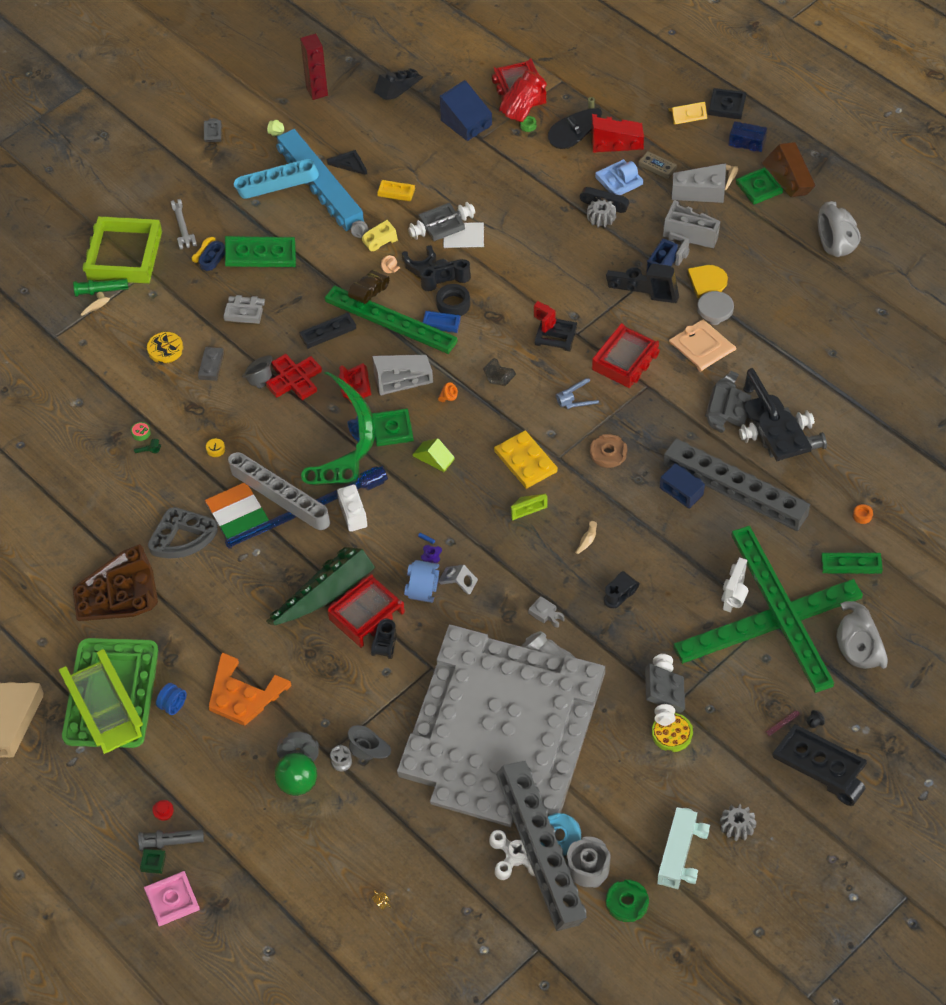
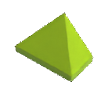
M539 494L520 497L511 506V519L515 520L547 508V495Z

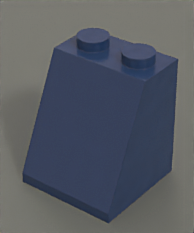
M462 81L440 95L441 121L466 141L476 137L492 125V112L467 81Z

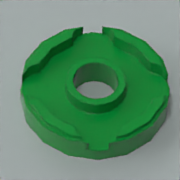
M630 879L618 881L608 889L606 908L615 919L622 922H634L641 919L647 912L649 897L645 887L639 882ZM624 897H631L633 903L626 905L621 900Z

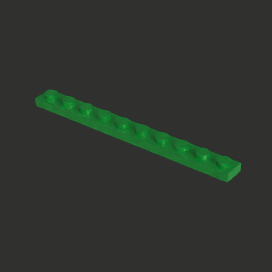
M747 526L732 531L731 536L743 559L747 560V566L814 693L834 687L831 675L751 527Z
M852 579L791 601L800 620H804L840 607V603L845 601L862 599L863 594L855 580ZM769 609L674 644V650L683 664L777 630L780 627Z

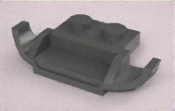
M731 370L712 388L705 415L711 428L720 433L725 431L723 426L726 421L739 427L745 424L747 417L745 404L752 397V395L735 388L736 385L734 383L739 374Z

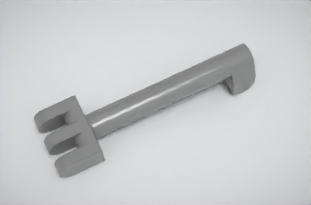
M177 199L178 203L172 200V209L175 211L182 237L177 238L180 250L183 249V244L190 248L189 242H192L193 247L197 246L194 234L188 235L182 213L181 199Z

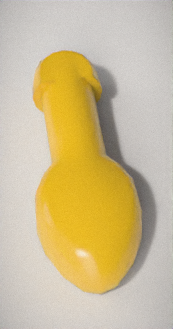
M208 237L202 242L201 248L192 256L194 263H198L199 257L211 242L216 241L214 237Z

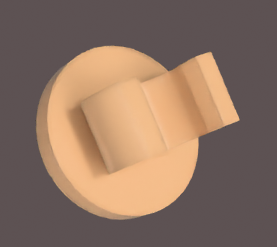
M385 256L381 261V268L386 273H395L400 268L397 266V260L393 256Z

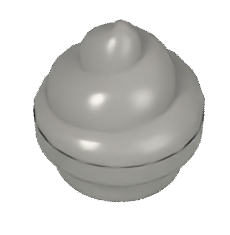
M361 220L354 222L351 226V233L357 238H362L368 231L367 224Z

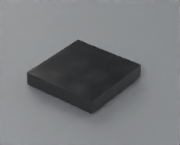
M714 88L708 115L741 120L747 92Z

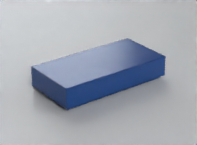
M425 311L422 323L441 331L457 333L461 315Z

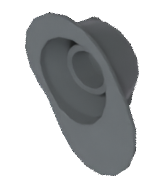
M267 355L253 361L247 367L242 377L246 378L252 386H257L259 389L263 388L272 377L270 364L273 357Z
M356 725L348 730L349 749L355 757L371 760L373 758H386L391 754L390 746L369 728Z

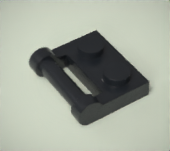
M556 319L554 327L544 333L541 321L536 334L535 345L563 348L565 351L570 352L577 330V322ZM543 335H545V336H550V337L561 338V339H567V340H566V342H565V341H559V340H554V339L543 338Z

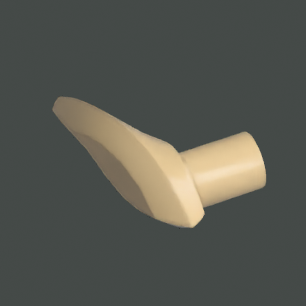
M726 164V172L729 173L725 190H727L735 178L738 166Z
M98 292L96 294L98 299L90 304L81 313V316L101 308L110 298L105 297L103 292Z
M595 521L589 523V529L583 535L580 545L575 552L576 554L585 550L593 542L597 528Z

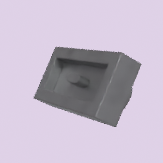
M205 347L198 374L199 380L217 381L224 355L223 348Z

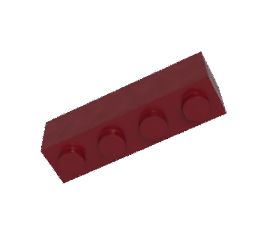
M316 33L302 37L300 42L306 89L312 100L328 96L323 46Z

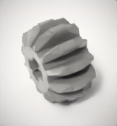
M597 199L596 202L592 201L588 206L587 219L591 222V225L606 227V225H612V222L615 221L616 208L611 201L606 202L605 199L603 201Z
M739 804L737 808L731 805L729 810L724 809L720 823L722 825V832H727V838L734 836L735 841H737L739 837L746 840L747 835L752 836L754 828H756V821L754 820V813H749V807L742 809L741 804Z

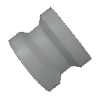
M338 745L332 749L330 757L333 768L337 771L348 770L352 765L349 748Z

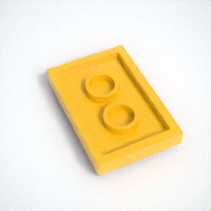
M526 430L494 447V452L526 489L557 472V466Z

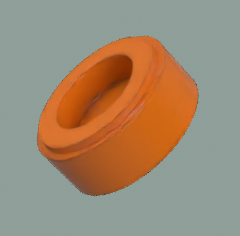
M861 504L854 508L853 518L856 522L867 524L872 520L873 510L871 507Z

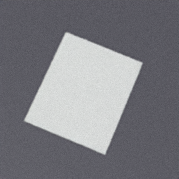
M484 222L464 223L465 230L444 237V248L484 247Z

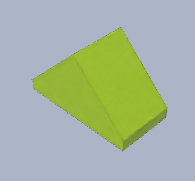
M438 438L423 441L413 453V457L442 472H445L455 460L454 456Z

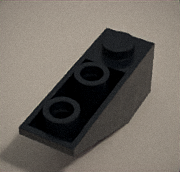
M411 68L380 74L374 93L385 100L395 99L419 82L423 76Z

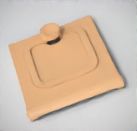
M704 319L693 326H687L683 332L669 340L675 348L697 366L700 372L736 350L735 345L729 342Z

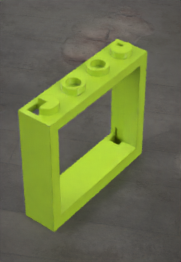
M98 216L97 223L93 226L94 234L90 237V249H87L86 252L87 260L83 263V271L86 273L87 280L107 281L127 278L130 283L150 284L162 234L160 220ZM103 232L148 233L149 237L141 267L95 265Z

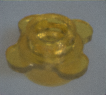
M375 889L373 890L375 894L371 899L382 910L387 906L389 908L392 907L388 903L391 899L383 891L377 892Z

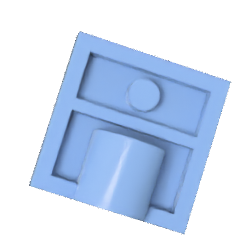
M623 159L595 173V178L606 190L617 195L625 194L643 185V179L638 175L637 167L632 161L626 162Z

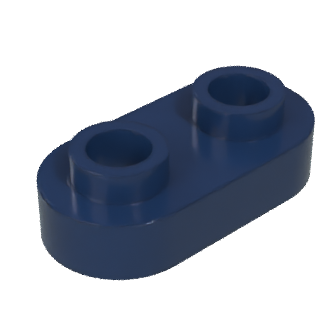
M213 241L206 247L199 257L201 269L210 271L218 265L225 255V245L222 242Z

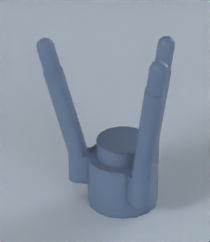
M585 378L572 387L557 393L556 399L560 407L566 406L567 409H570L572 407L598 404V400L572 403L575 400L572 392L590 382V379Z

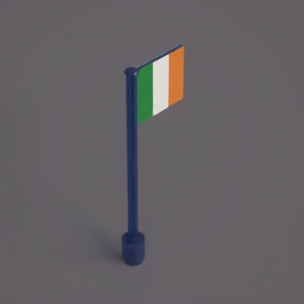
M375 466L360 473V478L357 481L344 487L356 485L357 490L366 488L369 491L384 484L388 477L382 466ZM245 483L205 500L206 505L226 537L225 544L229 549L296 518L295 515L287 512L269 520L250 487ZM337 490L316 499V501L325 505L338 499Z

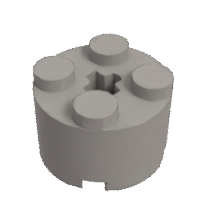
M589 836L583 837L581 840L575 841L570 845L567 852V865L570 868L573 882L583 887L597 888L606 880L610 871V852L602 840Z

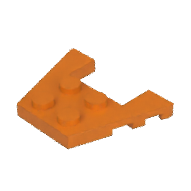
M222 652L209 702V711L245 726L260 714L267 704L279 698L280 693L284 690L287 691L291 687V681L274 675L265 691L232 678L231 675L238 666L239 661L237 658Z

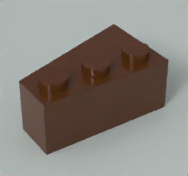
M795 142L779 144L762 162L790 197L805 196L815 187V183Z

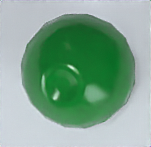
M290 753L283 756L276 764L275 782L280 790L288 795H303L314 787L317 780V768L310 757L302 753Z

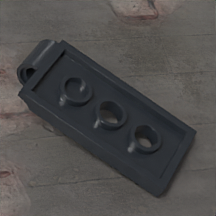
M794 724L773 752L774 759L826 785L827 791L835 794L847 806H854L866 789L865 785L856 777L867 764V760ZM801 747L807 749L804 753L797 752L796 750ZM819 756L825 758L822 762H817L814 759Z

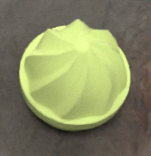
M271 120L267 128L268 134L274 137L282 135L284 132L283 123L278 120Z

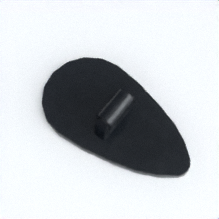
M601 109L583 110L556 122L548 132V139L551 145L558 149H568L577 144L591 131L592 114H596L597 117L601 118Z

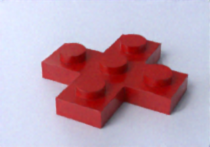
M284 354L271 362L272 368L279 375L267 381L266 387L276 398L291 389L301 400L317 392V387L310 378L321 373L322 367L312 356L295 364L287 354Z

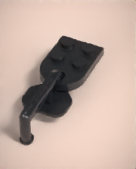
M753 368L748 369L743 391L751 393L755 390L759 398L747 401L745 411L751 420L759 422V431L775 460L780 461L811 452L812 446L795 417L784 410V406L777 396L768 394Z

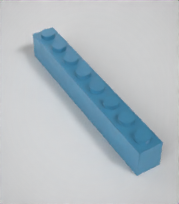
M295 129L277 136V150L285 156L288 164L304 159H311L314 162L319 176L316 180L304 184L309 185L311 192L318 196L320 203L327 207L329 214L336 218L339 226L348 231L354 222L358 220L364 222L363 210Z

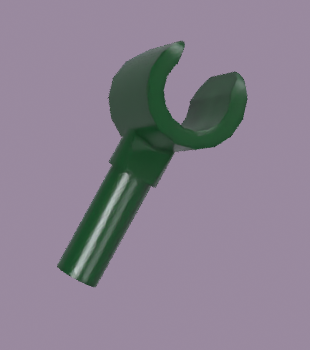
M152 439L150 445L136 448L134 452L150 451L156 454L160 451L161 444H159L158 439Z

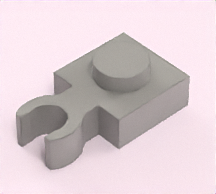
M541 596L528 609V614L542 623L549 620L554 627L558 628L559 622L556 619H561L564 622V615L560 612H555L556 606Z

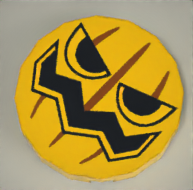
M161 332L150 338L147 343V352L149 357L155 362L170 363L181 356L184 346L177 334Z

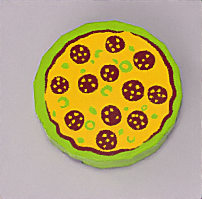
M674 713L675 721L668 726H662L654 721L652 739L662 750L678 752L685 749L691 743L693 726L686 717Z

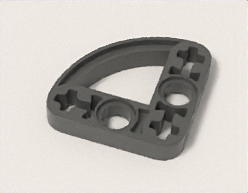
M176 507L170 508L165 512L149 540V551L153 556L160 558H181L194 554L206 547L214 539L218 532L217 523L214 519ZM191 519L197 521L194 525L186 524ZM164 529L171 530L167 535L161 534V531ZM179 529L200 535L197 539L187 544L169 547Z

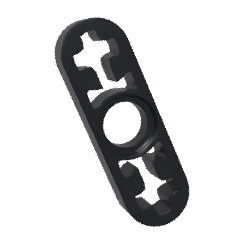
M584 187L579 196L582 202L589 205L592 201L596 202L597 199L603 201L601 198H605L608 202H612L616 212L619 213L626 212L630 204L629 200L624 196L591 187Z

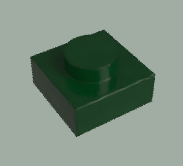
M144 849L140 865L141 872L162 874L166 858L165 851Z

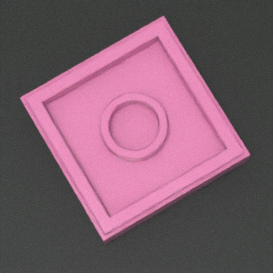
M185 871L144 887L159 926L200 910Z

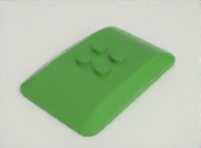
M96 638L82 640L78 646L73 674L98 663L99 659L96 652L102 649L105 650L143 723V726L140 727L142 737L120 747L135 748L140 746L144 742L156 674L158 645L152 640ZM103 671L75 683L91 716L96 712L99 713L119 703ZM69 694L62 732L64 743L69 746L97 747L71 694ZM120 706L93 720L98 730H101L127 717Z

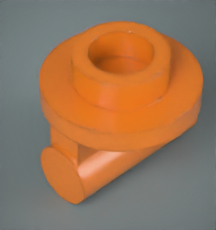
M451 382L444 384L438 400L440 402L455 400L458 394L457 387Z

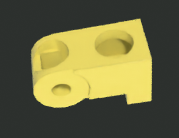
M388 220L367 231L362 237L363 243L370 251H376L388 242L394 243L398 241L396 229Z

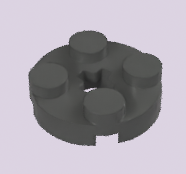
M292 732L288 734V737L284 739L281 737L279 739L277 755L281 759L290 753H302L314 761L319 754V744L317 740L316 742L312 740V736L307 733Z

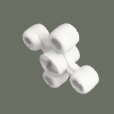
M493 831L489 838L490 845L495 849H502L506 853L505 860L496 864L495 876L500 880H506L510 877L513 866L522 864L527 867L528 872L532 876H535L522 840L511 842L506 838V834L503 831Z

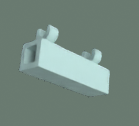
M676 808L657 884L679 889L681 879L691 884L696 883L698 870L684 868L693 834L703 839L708 838L710 825L696 823L698 812H694L689 808Z

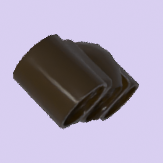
M371 270L367 276L362 277L360 281L358 280L357 283L351 285L348 297L367 304L372 297H375L387 288L390 277Z

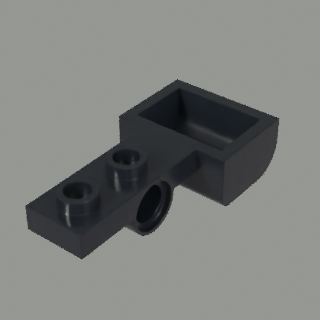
M652 264L646 275H642L641 270L637 267L628 269L626 273L607 271L606 279L609 288L649 293L651 300L677 303L679 299L675 271L671 266Z

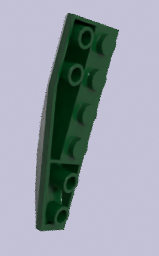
M352 547L340 549L334 559L327 560L322 565L323 568L279 609L273 611L266 622L270 625H279L325 606L348 591L371 572L375 566L363 549Z

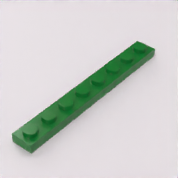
M333 286L325 296V302L444 353L449 354L458 342L457 337L375 302L369 300L367 304H363L349 298V291L337 286Z

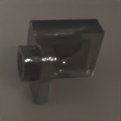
M493 358L483 368L489 383L506 386L516 375L514 369L501 367L496 358Z

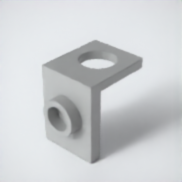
M670 232L669 241L674 242V238L681 241V245L677 246L679 250L676 253L675 265L679 266L682 260L686 259L689 254V238Z
M465 565L446 567L438 582L440 585L457 583L467 594H471L478 579ZM466 575L470 578V585L468 587L464 584V577Z

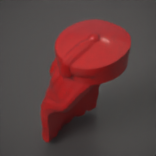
M525 70L522 77L518 78L504 95L499 111H502L505 116L512 120L524 122L530 109L539 103L542 89H545L547 85L546 81L539 73Z

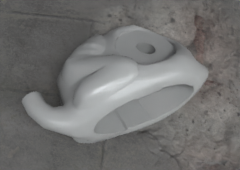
M825 202L819 210L817 224L823 248L831 256H846L857 248L861 240L857 223L846 209L837 208L836 202Z
M855 601L840 603L843 611L853 610L851 614L846 615L837 628L836 638L844 658L848 663L858 668L868 669L880 666L882 669H885L888 662L887 654L869 610L864 605Z

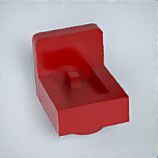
M537 301L534 304V317L542 321V331L546 333L556 323V310Z

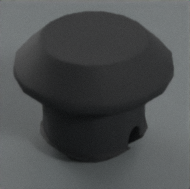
M812 710L811 715L806 720L808 725L811 724V728L825 724L824 716L817 710Z

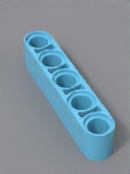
M304 159L240 176L234 181V187L241 198L247 199L312 182L318 178L319 172L311 159Z

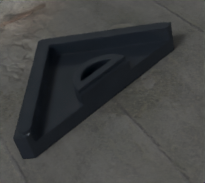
M356 150L327 159V164L330 166L367 175V169Z

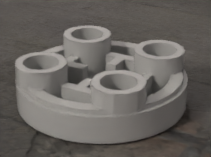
M707 292L698 300L697 312L712 325H718L733 314L734 302L729 295L723 292Z

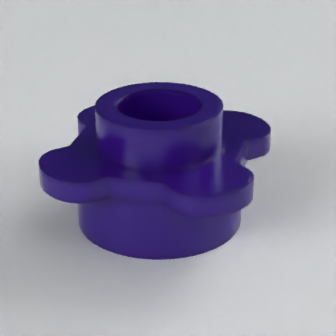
M430 545L423 547L422 561L438 563L440 561L441 547Z

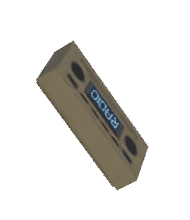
M647 152L639 161L640 167L666 179L677 169V164L651 152Z

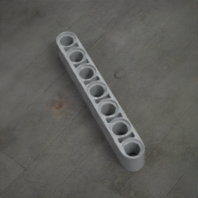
M240 452L233 453L228 457L231 473L234 477L315 529L324 530L328 528L330 519L328 510L323 504Z

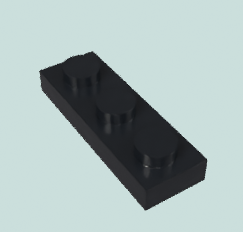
M345 313L299 333L307 349L355 330L356 324L350 314Z

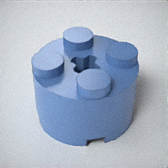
M415 560L412 564H409L407 576H410V581L405 586L404 595L408 596L409 599L433 603L435 597L431 596L432 591L436 592L439 570L436 569L439 567V564Z

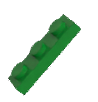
M881 553L821 554L822 573L882 574Z

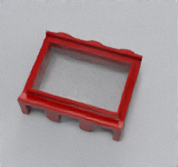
M532 59L504 67H494L492 82L497 85V93L501 95V100H503L504 95L509 91L514 82L522 77L525 70L538 73ZM542 89L540 101L534 106L546 104V89Z
M621 323L592 358V370L630 388L639 381L642 372L649 368L650 362L658 357L660 349H658L659 341H654L627 328Z
M371 574L367 578H363L352 590H348L341 599L333 602L328 608V616L334 625L362 648L364 646L363 637L368 633L375 636L381 620L391 619L393 621L392 613L397 610L403 615L405 609L404 602L399 600Z

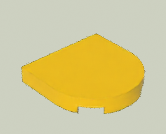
M704 265L688 269L687 273L697 299L707 292H722L727 286L728 276L718 266Z

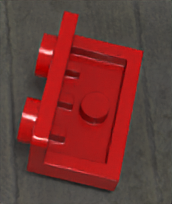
M364 363L349 370L343 365L339 367L340 379L352 386L363 398L371 395L368 370ZM341 388V393L343 397L347 398L351 402L347 394Z

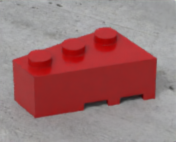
M592 114L591 141L593 153L644 150L642 123L623 119L616 121L612 120V117L605 119Z

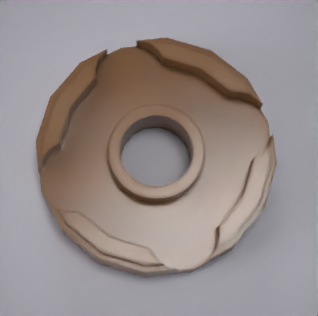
M603 434L596 440L594 439L590 445V457L594 463L601 467H616L621 465L626 459L627 445L619 436ZM610 448L613 452L607 453L604 450Z

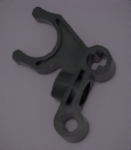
M431 245L426 246L428 257L422 261H414L408 257L407 251L402 252L405 268L421 278V287L425 291L435 290L439 283L451 280L466 283L471 279L470 262L468 260L459 259L448 262L446 259L436 260V254Z

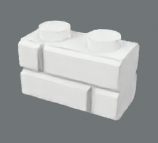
M356 485L339 488L337 490L338 501L348 530L355 531L366 528V513Z

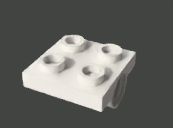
M739 558L737 564L732 565L730 580L726 579L724 583V593L721 601L724 602L723 610L731 612L733 607H742L748 594V588L743 585L747 564L746 559Z

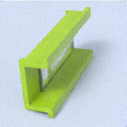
M102 649L96 652L99 659L98 663L71 675L66 666L60 668L59 672L96 746H100L105 754L142 737L140 727L143 726V723L105 650Z

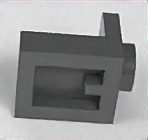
M211 118L208 121H204L205 142H222L221 120Z

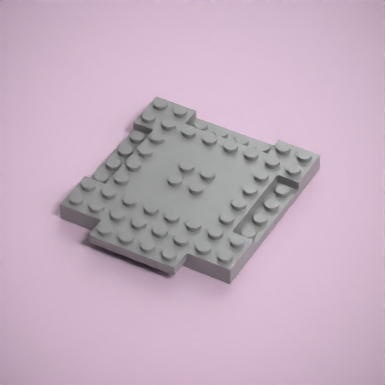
M449 624L413 733L409 736L397 770L398 776L435 787L430 800L431 805L511 827L513 817L496 774L503 765L526 760L528 767L532 771L535 786L540 791L542 804L547 809V816L561 813L603 682L605 666L570 656L562 658L490 639L487 634Z

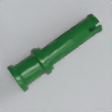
M127 278L99 282L88 280V282L77 283V281H73L75 297L83 294H90L91 296L97 292L129 290Z

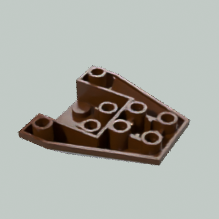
M141 544L120 552L73 587L76 619L78 621L135 617L152 610L158 603L153 569Z

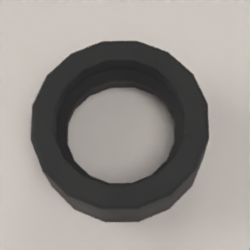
M448 284L441 287L436 295L437 309L440 313L465 315L470 308L469 291L460 284ZM451 296H457L464 300L462 303L453 306L443 302L444 299Z

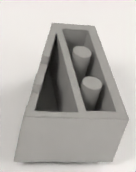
M726 163L673 173L672 200L724 203Z
M674 200L665 218L663 237L669 238V233L672 232L689 238V243L714 248L718 240L720 221L704 213L699 215L692 211L693 208L689 206L686 208L678 205V201Z
M427 355L372 356L374 379L380 396L433 383V373Z

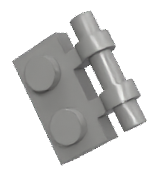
M236 295V297L229 296V303H227L224 313V321L260 324L263 312L262 306L265 305V299L258 298V296H252L251 298L242 297V295Z

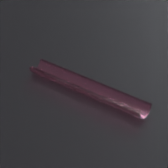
M795 710L765 733L771 736L799 716V712Z

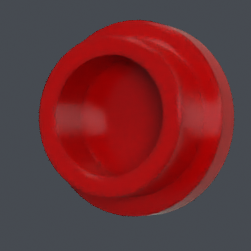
M160 800L155 803L152 811L156 819L166 821L173 815L174 808L171 802Z

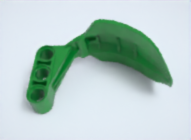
M324 372V374L329 375L335 380L351 400L358 415L360 440L356 445V450L327 464L305 468L301 473V478L303 482L310 485L351 484L359 478V460L367 454L375 439L374 418L368 404L352 386L337 376ZM351 469L353 476L347 480L345 472ZM332 470L334 472L333 479L328 480L326 474L328 471ZM311 471L315 473L313 481L308 480V474Z

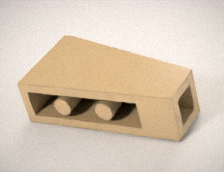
M0 683V757H14L43 698L44 693L40 683Z

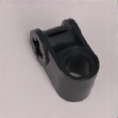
M620 572L605 587L604 604L609 608L619 607L637 591L639 582L626 572Z
M383 619L379 622L372 643L371 656L381 655L392 659L397 633L396 625L391 619Z

